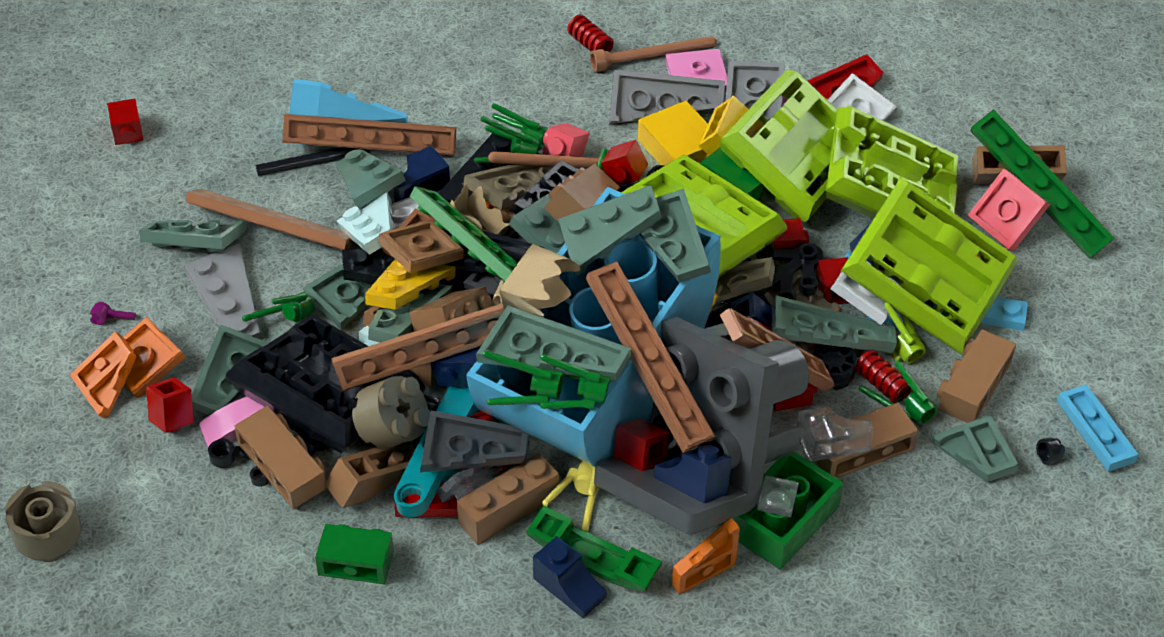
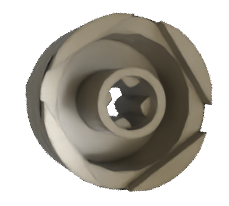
M393 376L361 389L356 395V398H358L357 406L352 410L355 428L359 436L366 443L372 442L378 446L376 447L377 449L386 450L417 439L428 427L430 410L420 390L418 381L413 377Z
M44 481L41 482V486L31 488L29 484L17 490L8 500L5 509L7 526L16 549L22 555L34 560L53 562L58 560L61 555L68 552L77 543L82 532L79 515L70 491L63 485Z

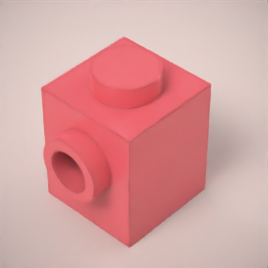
M566 122L551 126L543 138L545 145L542 154L583 157L590 133Z

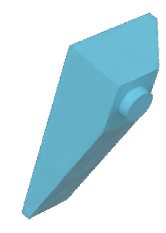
M294 79L289 114L408 123V115L406 113L376 102L371 105L357 100V95L350 92L347 95H343L330 90L331 85L301 79Z

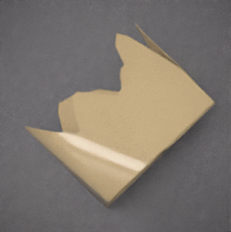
M465 184L454 202L451 200L450 204L478 229L488 230V232L502 236L508 233L510 225L503 222L501 211L486 207L481 186L468 198V186Z
M532 244L499 289L504 310L509 305L543 317L545 314L539 309L556 306L571 296L570 290L560 279L559 275L562 272L581 271L580 266L569 258Z

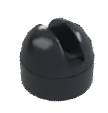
M1043 438L1037 442L1036 452L1042 463L1047 465L1060 461L1064 457L1065 447L1061 445V441L1058 438Z

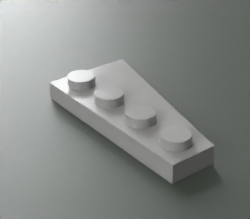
M614 69L609 125L638 122L641 118L685 100L698 114L714 112L715 108L724 102L725 81Z
M239 243L225 248L223 251L215 252L184 264L185 273L218 328L221 324L261 340L257 319L242 320V316L255 312Z

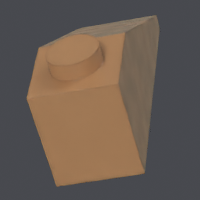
M411 440L386 450L372 448L340 457L324 485L342 508L365 502L400 481L418 444Z

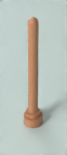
M709 36L615 53L599 49L591 51L590 61L594 72L606 71L608 67L615 63L714 47L717 40L715 37Z
M491 152L488 155V160L491 163L554 167L562 160L578 169L581 167L587 169L594 163L597 165L599 158Z

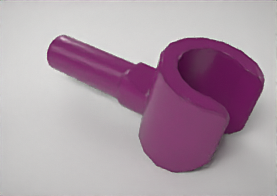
M97 302L90 311V315H92L90 322L92 324L104 325L107 318L135 320L136 313L116 311L104 302Z

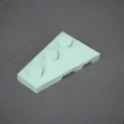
M388 192L361 208L353 207L344 212L343 217L337 220L341 230L369 255L382 247L378 243L379 233L394 229V223L391 219L393 210L390 207L392 200Z

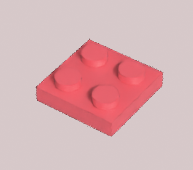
M1003 169L968 216L1007 249L1014 251L1051 204L1010 171Z

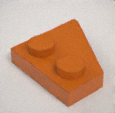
M114 332L70 374L98 416L104 419L110 415L137 358V355L124 337L117 332Z
M732 518L727 520L673 566L672 586L679 595L736 565L740 527Z

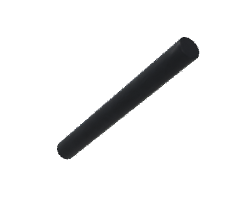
M340 147L257 164L255 166L258 176L343 159L348 152L358 150L359 148ZM362 149L367 153H370V149Z

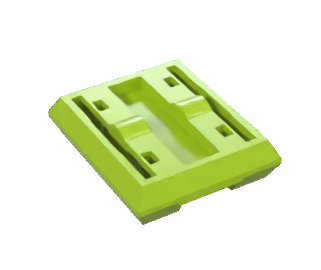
M786 70L720 139L721 150L740 168H746L776 197L775 201L794 219L801 218V222H807L827 199L828 175L823 170L830 163L837 109L796 70ZM782 95L787 100L786 103L768 119L763 112ZM759 119L764 126L751 139L746 132ZM819 176L823 182L810 195L806 190Z
M853 106L839 107L836 111L826 198L874 219L899 179L903 178L955 213L958 155Z
M685 154L621 192L628 194L651 185L657 198L684 189L695 224L720 235L721 253L718 278L775 241L787 230L786 223L778 213Z
M900 178L856 245L841 272L885 303L889 302L895 310L954 351L963 354L967 342L974 336L1019 259L912 183ZM884 257H886L890 261H892V263L888 265L882 260ZM867 259L873 261L871 265L866 262ZM880 265L885 268L883 273L878 271ZM897 276L899 279H901L899 285H897L889 277ZM930 299L937 304L934 310L925 304L927 300ZM948 302L954 304L956 308L951 309L950 307H948ZM943 309L948 312L946 317L941 314ZM956 320L961 326L959 327L953 322Z

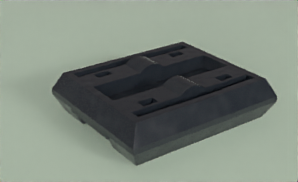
M314 314L298 322L289 331L264 347H259L239 360L226 373V378L237 391L264 407L268 405L275 414L280 413L286 421L341 454L362 439L355 428L352 417V410L357 406L358 398H356V395L361 389L393 376L415 378L420 385V390L422 392L425 390V385L417 374L406 370L343 391L333 366L332 358L368 346Z

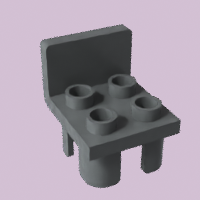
M674 317L662 321L660 338L715 434L714 439L705 444L716 446L719 451L732 457L728 493L704 504L654 478L655 467L641 471L614 457V455L596 462L594 484L683 533L693 535L754 509L761 496L765 464L788 456L797 449L801 430L798 427L789 425L769 433L773 404L805 392L808 385L809 369L802 352L786 341L775 340L748 349L731 341L732 339L724 323L703 329L679 317ZM653 400L652 415L649 422L669 432L666 461L676 457L683 458V452Z

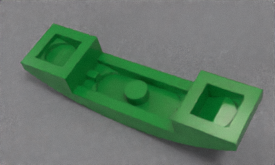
M544 505L526 531L527 535L542 547L558 536L582 555V561L589 573L628 589L645 592L662 565V561L633 547L628 552L574 526L572 518Z

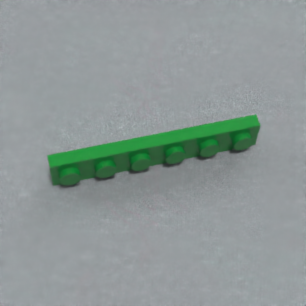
M994 109L971 127L970 131L1006 170L1010 171L1051 204L1045 212L1089 259L1113 241L1114 237Z
M415 186L410 197L419 204L418 209L424 214L432 216L435 219V225L449 231L452 234L451 239L466 246L471 257L485 263V269L489 273L500 277L505 282L518 263L439 193Z

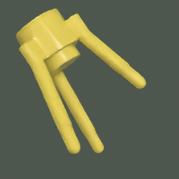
M582 461L578 469L570 468L567 476L542 502L544 506H548L571 481L574 482L575 489L579 493L588 495L581 528L586 532L589 531L594 502L599 487L594 484L595 467Z

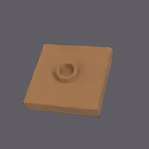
M433 220L379 233L378 243L409 273L457 261L464 257V249L453 241L444 230L435 225Z

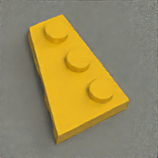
M395 259L365 293V305L396 310L419 298V291L423 289L433 290L439 287V281L442 279L447 281L456 277V266L442 264L409 273Z

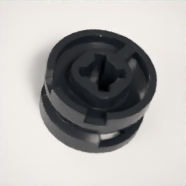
M818 345L813 355L824 362L834 382L833 390L849 386V383L854 379L857 356L854 350L849 347ZM842 349L846 350V351L848 352V354H845V353L842 352L841 350H842Z

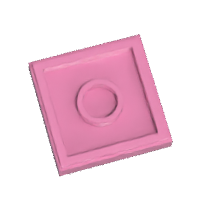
M719 49L666 54L665 62L669 75L725 81L724 92H726L727 73Z

